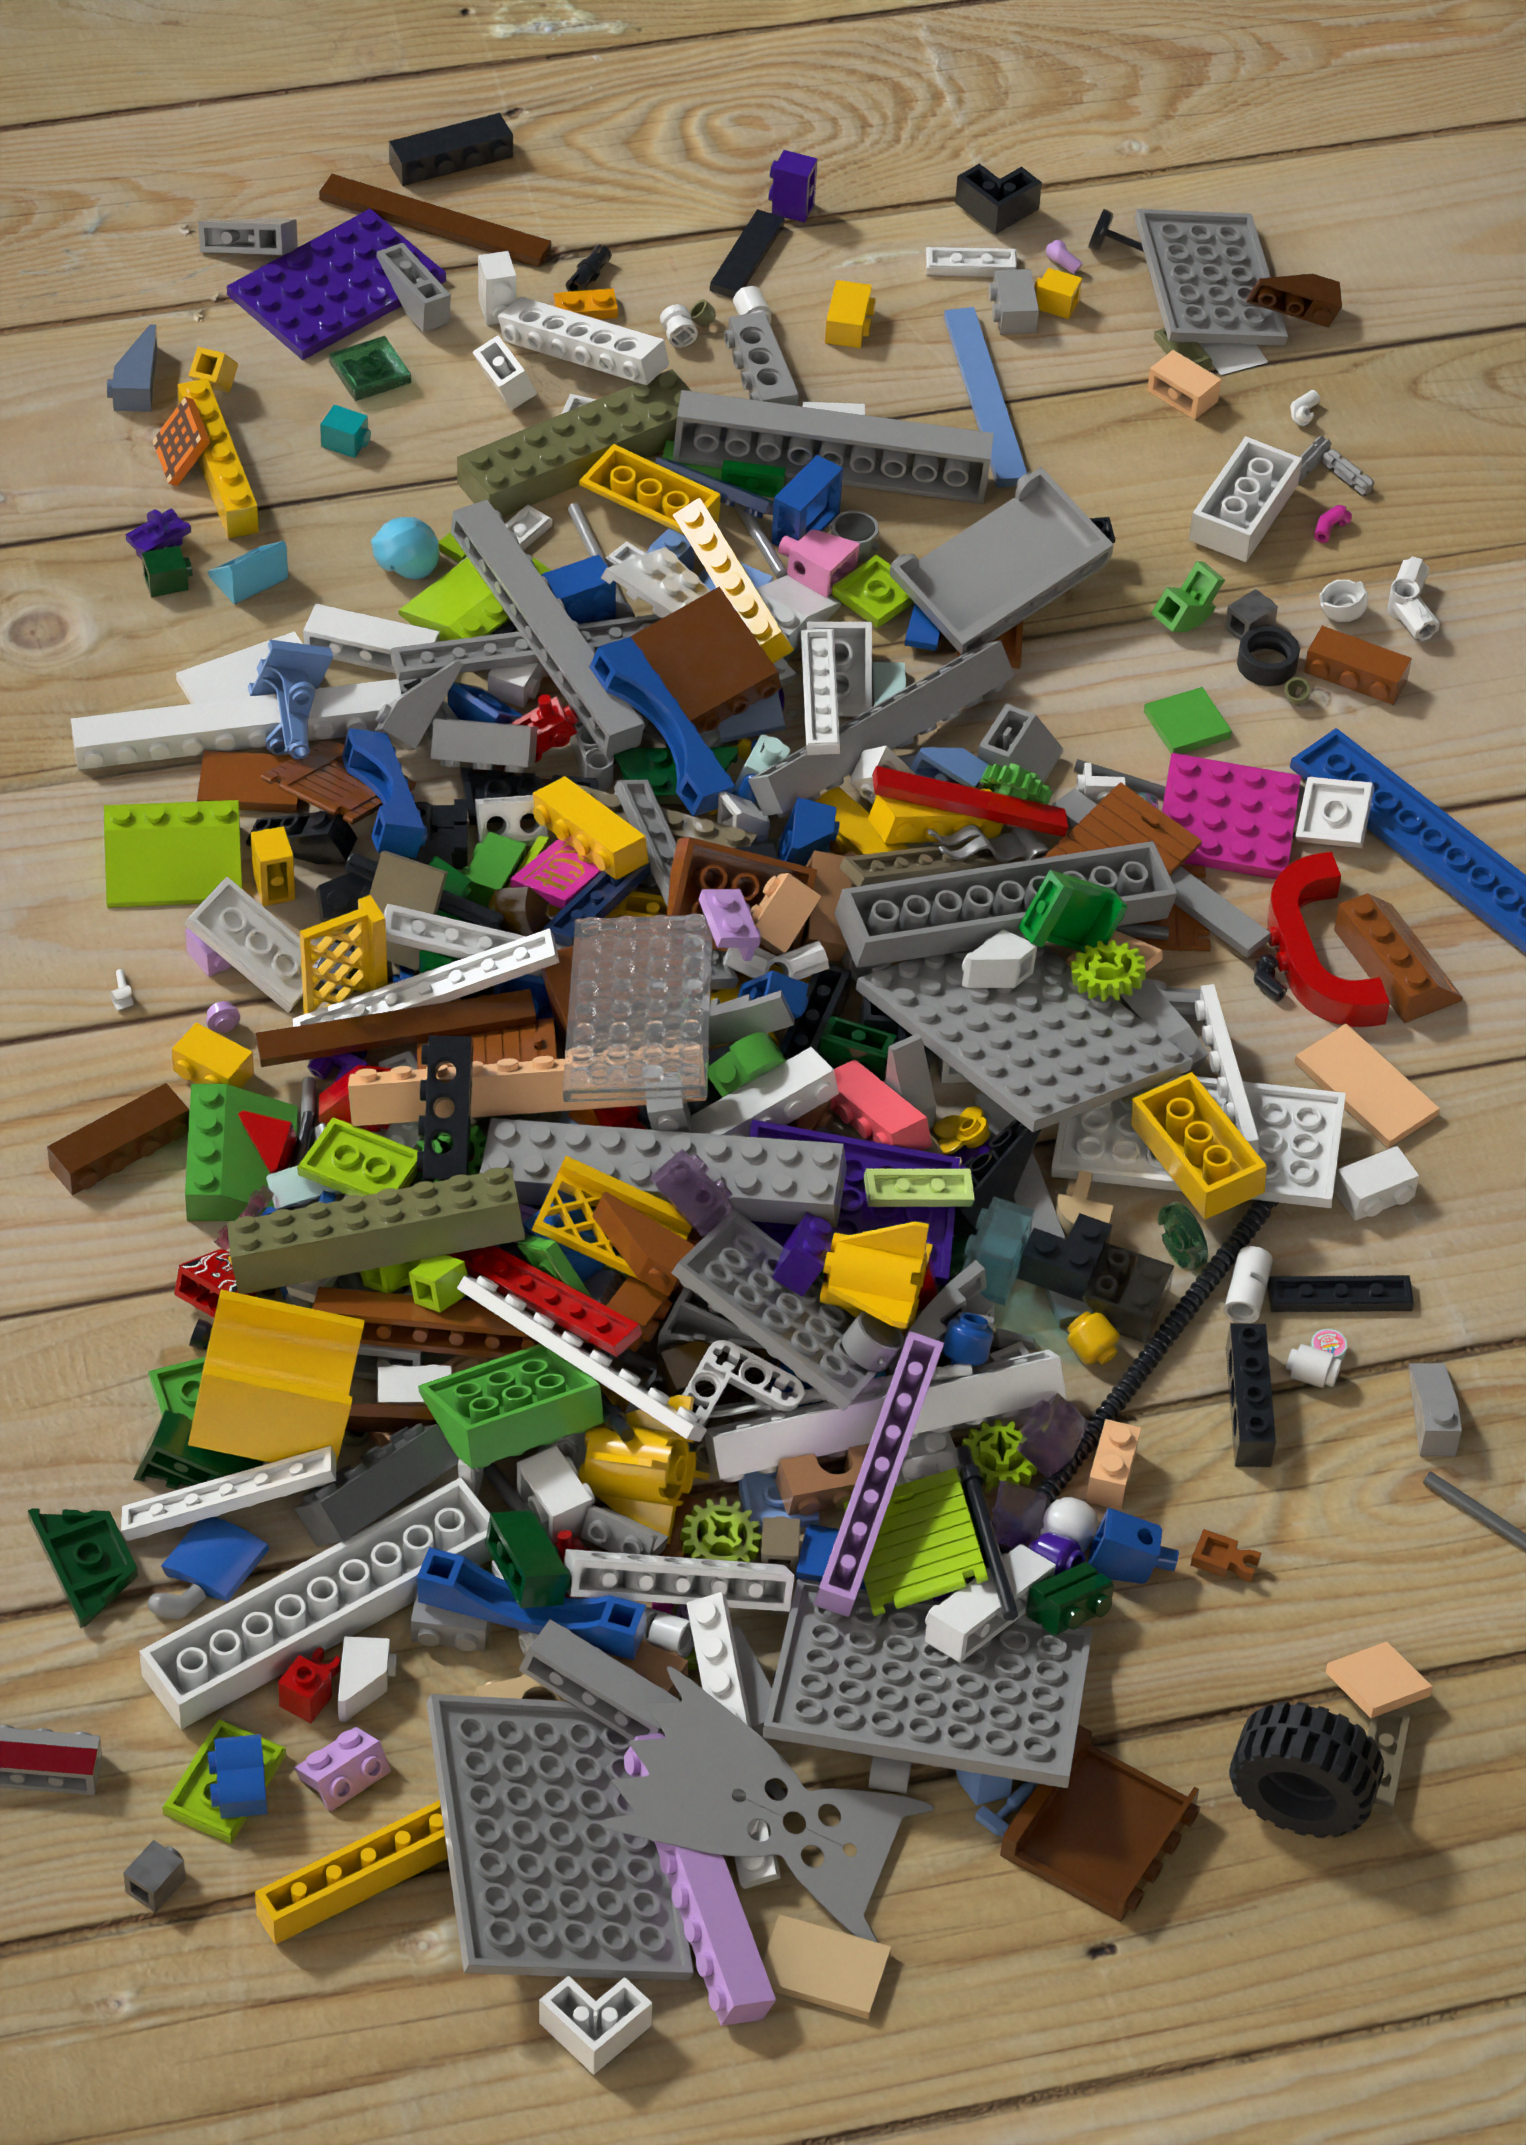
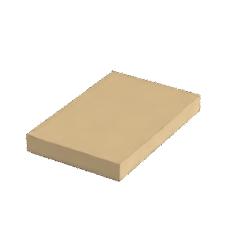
M779 1914L762 1963L773 1992L869 2020L891 1954V1946Z

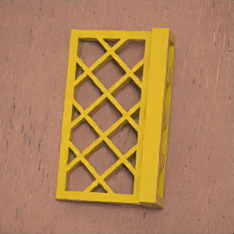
M371 895L358 899V910L300 931L304 1015L315 1011L322 1002L328 1003L327 1006L345 1001L354 990L360 991V995L388 985L386 919ZM357 923L349 934L343 933L348 926ZM325 936L317 946L311 945V940ZM336 940L342 941L333 952L328 950ZM352 945L358 947L350 957L344 956ZM320 957L326 958L318 969L312 967ZM337 962L342 964L334 974L329 973ZM353 968L359 969L351 979L345 978ZM322 979L327 981L319 991L314 990ZM338 985L344 986L336 996L330 995Z
M565 1156L532 1227V1231L640 1280L626 1261L615 1255L612 1250L614 1245L609 1239L607 1240L604 1232L592 1217L594 1213L590 1207H597L602 1195L606 1191L687 1240L697 1216L569 1156ZM561 1190L574 1196L577 1201L563 1204L557 1191ZM581 1209L587 1221L574 1224L568 1212ZM559 1214L565 1227L556 1228L543 1221L545 1217ZM592 1229L598 1242L590 1244L582 1240L578 1232Z

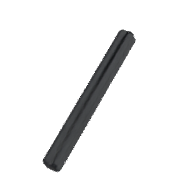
M352 853L346 861L345 870L373 882L378 862ZM443 890L438 910L472 924L500 930L504 920V916L501 913Z

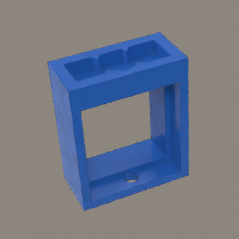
M816 455L774 497L772 544L779 547L784 536L799 541L810 530L823 531L840 514L843 479L842 467Z

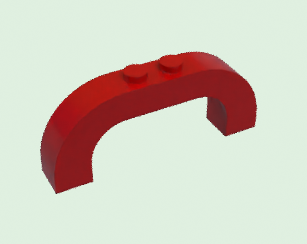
M1332 851L1312 854L1294 861L1278 875L1274 882L1267 916V930L1271 933L1268 943L1270 947H1275L1277 952L1276 958L1278 960L1277 967L1279 972H1284L1295 998L1314 1015L1338 1025L1347 1024L1350 1027L1385 1025L1390 1001L1381 978L1346 980L1329 973L1321 965L1300 911L1303 906L1311 902L1338 897L1341 873Z

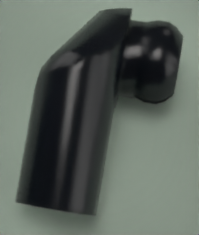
M1266 953L1260 957V961L1255 963L1253 980L1258 988L1278 1002L1285 996L1287 988L1275 979V968L1278 965L1277 958Z

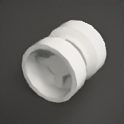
M680 304L671 305L660 315V322L672 346L682 348L696 340L698 331L694 322L691 321V315L687 307Z

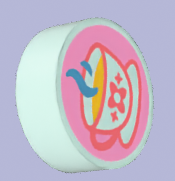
M1322 1329L1313 1335L1310 1347L1333 1353L1334 1358L1343 1360L1346 1354L1347 1341L1343 1334L1336 1330Z

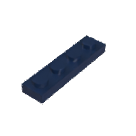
M656 458V464L720 493V503L734 507L735 503L746 506L744 512L758 518H762L764 514L773 515L774 501L668 458Z
M650 863L617 880L605 871H602L543 927L544 930L550 928L556 943L566 947L578 944L651 874Z

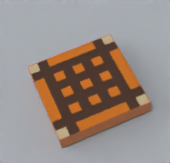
M188 397L183 398L152 441L168 484L175 486L180 484L210 443L194 399Z

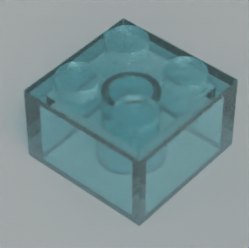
M993 1197L988 1210L983 1208L980 1212L976 1229H979L977 1236L971 1234L968 1239L964 1253L968 1257L964 1263L963 1270L977 1260L985 1268L987 1288L980 1292V1294L989 1301L1005 1306L1018 1277L1022 1252L1031 1235L1034 1209L997 1197Z

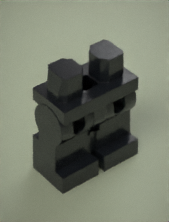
M454 799V805H432L428 802H415L417 810H420L422 823L427 827L426 842L448 833L453 868L463 870L465 866H468V799Z

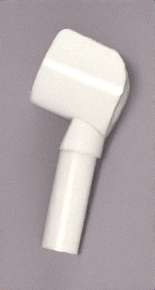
M118 969L116 977L119 989L113 990L110 993L115 1009L121 1010L134 1005L131 998V987L126 984L125 972L123 969Z

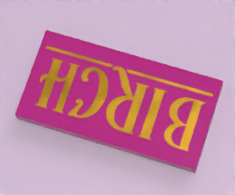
M558 839L510 878L511 888L530 887L547 900L549 904L563 909L602 871L585 856L579 855L568 843Z

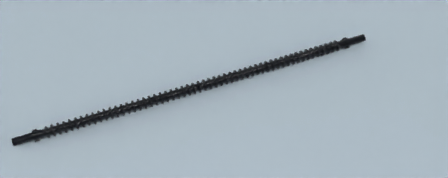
M1262 1200L1253 1202L1252 1208L1247 1210V1214L1241 1218L1242 1221L1238 1222L1231 1235L1227 1236L1221 1248L1216 1251V1255L1212 1256L1211 1262H1208L1206 1268L1202 1269L1201 1275L1196 1277V1282L1191 1284L1190 1289L1186 1290L1185 1296H1182L1180 1302L1175 1305V1309L1171 1310L1170 1316L1165 1318V1323L1161 1324L1159 1330L1155 1331L1154 1337L1149 1339V1344H1146L1143 1348L1144 1351L1139 1352L1138 1358H1135L1133 1361V1365L1128 1367V1372L1122 1375V1379L1118 1380L1117 1386L1112 1388V1393L1106 1396V1400L1102 1401L1101 1407L1096 1409V1414L1090 1417V1421L1086 1422L1085 1428L1080 1430V1435L1074 1438V1442L1069 1445V1450L1064 1451L1063 1457L1058 1459V1464L1054 1465L1052 1471L1048 1472L1047 1478L1042 1480V1486L1036 1488V1493L1031 1495L1029 1501H1026L1025 1508L1020 1509L1019 1515L1014 1517V1522L1010 1523L1008 1530L1003 1532V1537L998 1538L997 1541L1001 1555L1004 1553L1008 1554L1018 1545L1023 1544V1540L1028 1538V1533L1034 1530L1035 1525H1038L1039 1518L1044 1517L1047 1508L1056 1501V1496L1061 1494V1489L1066 1488L1067 1482L1072 1479V1475L1076 1474L1078 1468L1083 1465V1460L1089 1457L1088 1453L1093 1452L1094 1446L1099 1444L1105 1419L1116 1421L1115 1418L1120 1416L1121 1411L1126 1408V1404L1131 1401V1396L1136 1395L1137 1389L1142 1387V1382L1147 1380V1375H1150L1153 1372V1368L1157 1367L1158 1361L1163 1359V1355L1168 1352V1348L1173 1346L1179 1334L1184 1331V1327L1188 1326L1189 1320L1194 1318V1313L1199 1311L1200 1306L1204 1305L1205 1299H1208L1210 1293L1215 1290V1286L1219 1285L1220 1279L1225 1277V1272H1228L1231 1268L1230 1266L1234 1265L1239 1251L1250 1244L1256 1232L1261 1229V1225L1265 1224L1266 1219L1271 1215L1270 1209L1276 1207L1279 1202ZM986 1557L983 1561L985 1568L988 1569L989 1564ZM975 1576L969 1577V1581L966 1584L972 1581Z

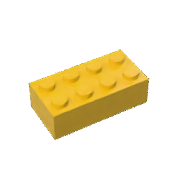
M1193 1072L1132 1098L1131 1126L1204 1220L1265 1193L1267 1165Z

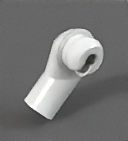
M1310 390L1291 403L1292 420L1299 426L1308 425L1313 419L1314 414L1313 412L1310 413V409L1320 402V396L1315 390Z

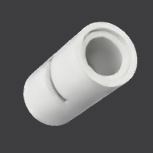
M1255 1246L1244 1247L1239 1251L1224 1307L1226 1316L1231 1320L1248 1324L1258 1320L1273 1263V1258L1268 1251Z
M646 1607V1630L643 1639L662 1650L675 1652L683 1658L687 1657L694 1647L690 1620Z

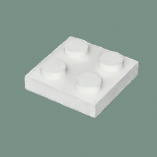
M1308 777L1296 832L1297 841L1363 848L1374 793L1373 783Z

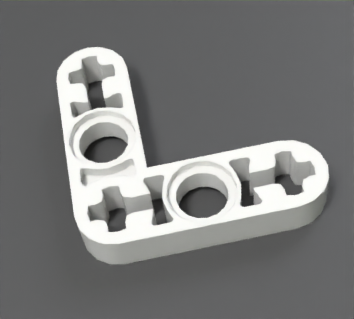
M718 1340L708 1348L682 1394L694 1397V1404L699 1406L695 1413L699 1416L697 1423L704 1427L728 1383L784 1412L792 1411L800 1405L804 1395V1386L797 1377L727 1340ZM724 1351L729 1354L727 1358L729 1362L725 1361L721 1366L716 1363V1355H720ZM739 1359L744 1362L740 1366L738 1375L733 1374L735 1365L737 1366ZM750 1367L759 1368L764 1374V1381L760 1384L749 1383L744 1375L746 1369ZM773 1376L776 1378V1381L769 1393L765 1389L768 1387ZM701 1380L710 1381L715 1387V1394L711 1397H702L696 1392L695 1384ZM789 1386L793 1388L792 1395L794 1397L790 1396L786 1401L781 1398L782 1392L779 1389L784 1390Z

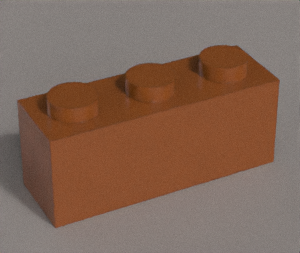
M1322 625L1307 651L1304 673L1394 705L1408 680L1412 658Z

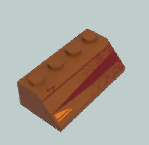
M1366 893L1339 904L1334 931L1369 978H1381L1390 1005L1404 1024L1462 1001L1463 996L1391 903Z

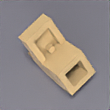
M1079 1170L1076 1184L1069 1182L1067 1194H1058L1056 1214L1066 1239H1068L1079 1213L1111 1224L1114 1206L1089 1201L1093 1177L1091 1172Z

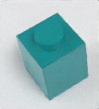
M334 404L320 424L321 447L355 458L361 448H365L371 438V430L368 429V415Z

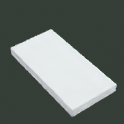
M295 631L272 639L303 644ZM269 641L177 672L176 681L191 704L253 697L249 694L248 685L249 683H255L258 677L257 666L260 660L266 659L270 652L268 647Z
M226 877L187 918L183 925L289 1013L303 998L300 937L230 878ZM320 959L312 967L317 968Z

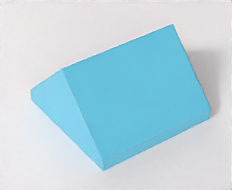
M284 541L260 546L207 571V573L230 601L236 604L288 579L287 546Z

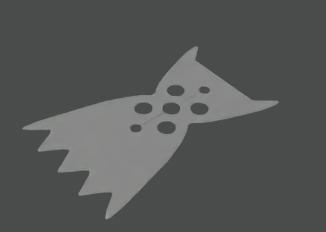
M670 1666L667 1667L669 1676L680 1693L682 1701L646 1703V1708L666 1736L661 1739L629 1741V1745L644 1764L649 1775L613 1779L612 1783L631 1806L633 1813L601 1820L598 1822L599 1825L623 1834L710 1854L738 1857L780 1855L785 1859L790 1870L805 1888L852 1934L877 1942L865 1920L864 1913L901 1820L906 1816L929 1812L935 1808L924 1801L892 1794L834 1788L815 1791L805 1789L787 1762L756 1731L688 1677ZM773 1778L782 1780L788 1788L786 1798L776 1801L768 1797L765 1792L766 1782ZM733 1790H743L746 1794L745 1801L736 1802L732 1798ZM831 1804L838 1808L841 1814L839 1824L830 1827L824 1825L819 1820L818 1810L822 1805ZM788 1812L801 1814L806 1821L805 1830L800 1834L788 1832L783 1825L785 1814ZM761 1819L768 1823L771 1835L766 1841H756L748 1834V1824L752 1820ZM847 1843L855 1845L857 1854L853 1857L845 1855L843 1846ZM808 1845L817 1846L824 1854L823 1864L817 1868L808 1867L801 1859L802 1849Z

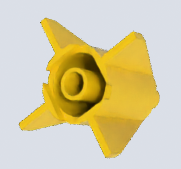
M914 1221L853 1235L834 1233L831 1250L827 1252L823 1273L827 1274L826 1282H823L819 1302L839 1306L856 1318L861 1312L865 1311L893 1327H898L904 1337L915 1322L920 1301L918 1297L920 1289L923 1287L926 1267L932 1252L933 1244L927 1243L929 1224Z
M676 1395L670 1397L668 1404L677 1410L682 1406L692 1411L694 1397ZM641 1409L626 1414L627 1423L634 1431L633 1439L628 1442L622 1441L615 1431L609 1430L604 1423L597 1427H591L585 1434L587 1451L585 1463L579 1469L578 1477L582 1484L587 1483L593 1494L617 1513L668 1536L667 1544H670L676 1507L681 1506L684 1502L678 1500L681 1494H689L694 1478L709 1481L710 1473L695 1470L696 1452H690L687 1443H694L693 1440L684 1438Z

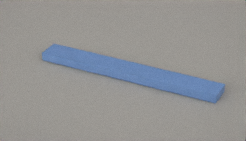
M975 308L944 310L945 324L979 431L994 433L990 467L997 488L1017 486L1018 480L1027 471Z

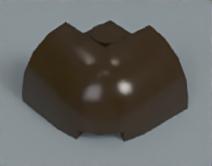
M530 887L498 889L494 891L493 897L489 900V909L504 916L503 924L500 928L501 931L527 937L544 931L543 927L552 920L546 915L549 902Z

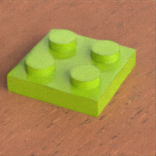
M878 555L832 586V595L866 621L872 622V625L876 628H879L914 603L890 576V564Z

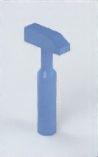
M1025 1781L1007 1799L1006 1805L996 1815L983 1805L976 1812L975 1820L993 1834L1003 1837L1010 1826L1003 1820L1012 1811L1019 1810L1026 1803L1039 1783Z

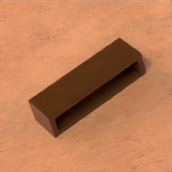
M165 1083L47 1146L49 1168L71 1195L83 1189H89L105 1177L118 1173L142 1157L152 1155L157 1149L166 1144L183 1138L189 1131V1108L170 1086Z

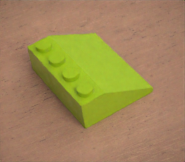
M468 557L398 610V614L411 625L439 631L440 642L488 636L507 620L511 621ZM531 557L534 567L540 575L551 571L539 560Z
M239 800L104 805L107 908L201 904L226 877L242 888Z

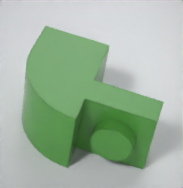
M1196 561L1182 587H1166L1151 614L1172 632H1188L1202 624L1213 613L1217 606L1212 601L1225 579L1205 562Z
M756 1032L732 1044L729 1047L731 1051L704 1071L723 1098L787 1060L768 1034Z

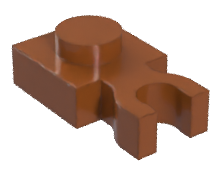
M1203 1529L1192 1555L1190 1566L1222 1577H1226L1229 1570L1242 1580L1252 1582L1255 1569L1244 1564L1250 1563L1258 1567L1262 1553L1250 1549L1239 1550L1237 1549V1540Z

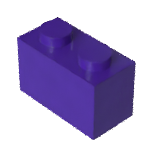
M783 150L778 161H773L770 169V178H773V184L768 196V200L772 201V214L806 223L815 205L818 158Z
M806 1212L785 1241L772 1279L803 1297L824 1268L827 1252L831 1250L833 1235L837 1233V1230L831 1227L825 1219L815 1217Z

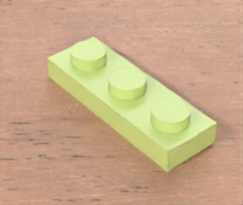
M866 1169L864 1173L868 1207H972L975 1200L970 1169Z

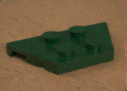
M709 747L725 772L731 763L738 761V747ZM631 748L613 755L614 764H617L621 769L624 780H648L659 804H684L676 793V764L670 748Z
M38 1508L28 1510L29 1521L80 1629L86 1627L138 1577L137 1566L110 1511L92 1510L90 1512H80L78 1510L63 1509L61 1515L40 1514V1509Z

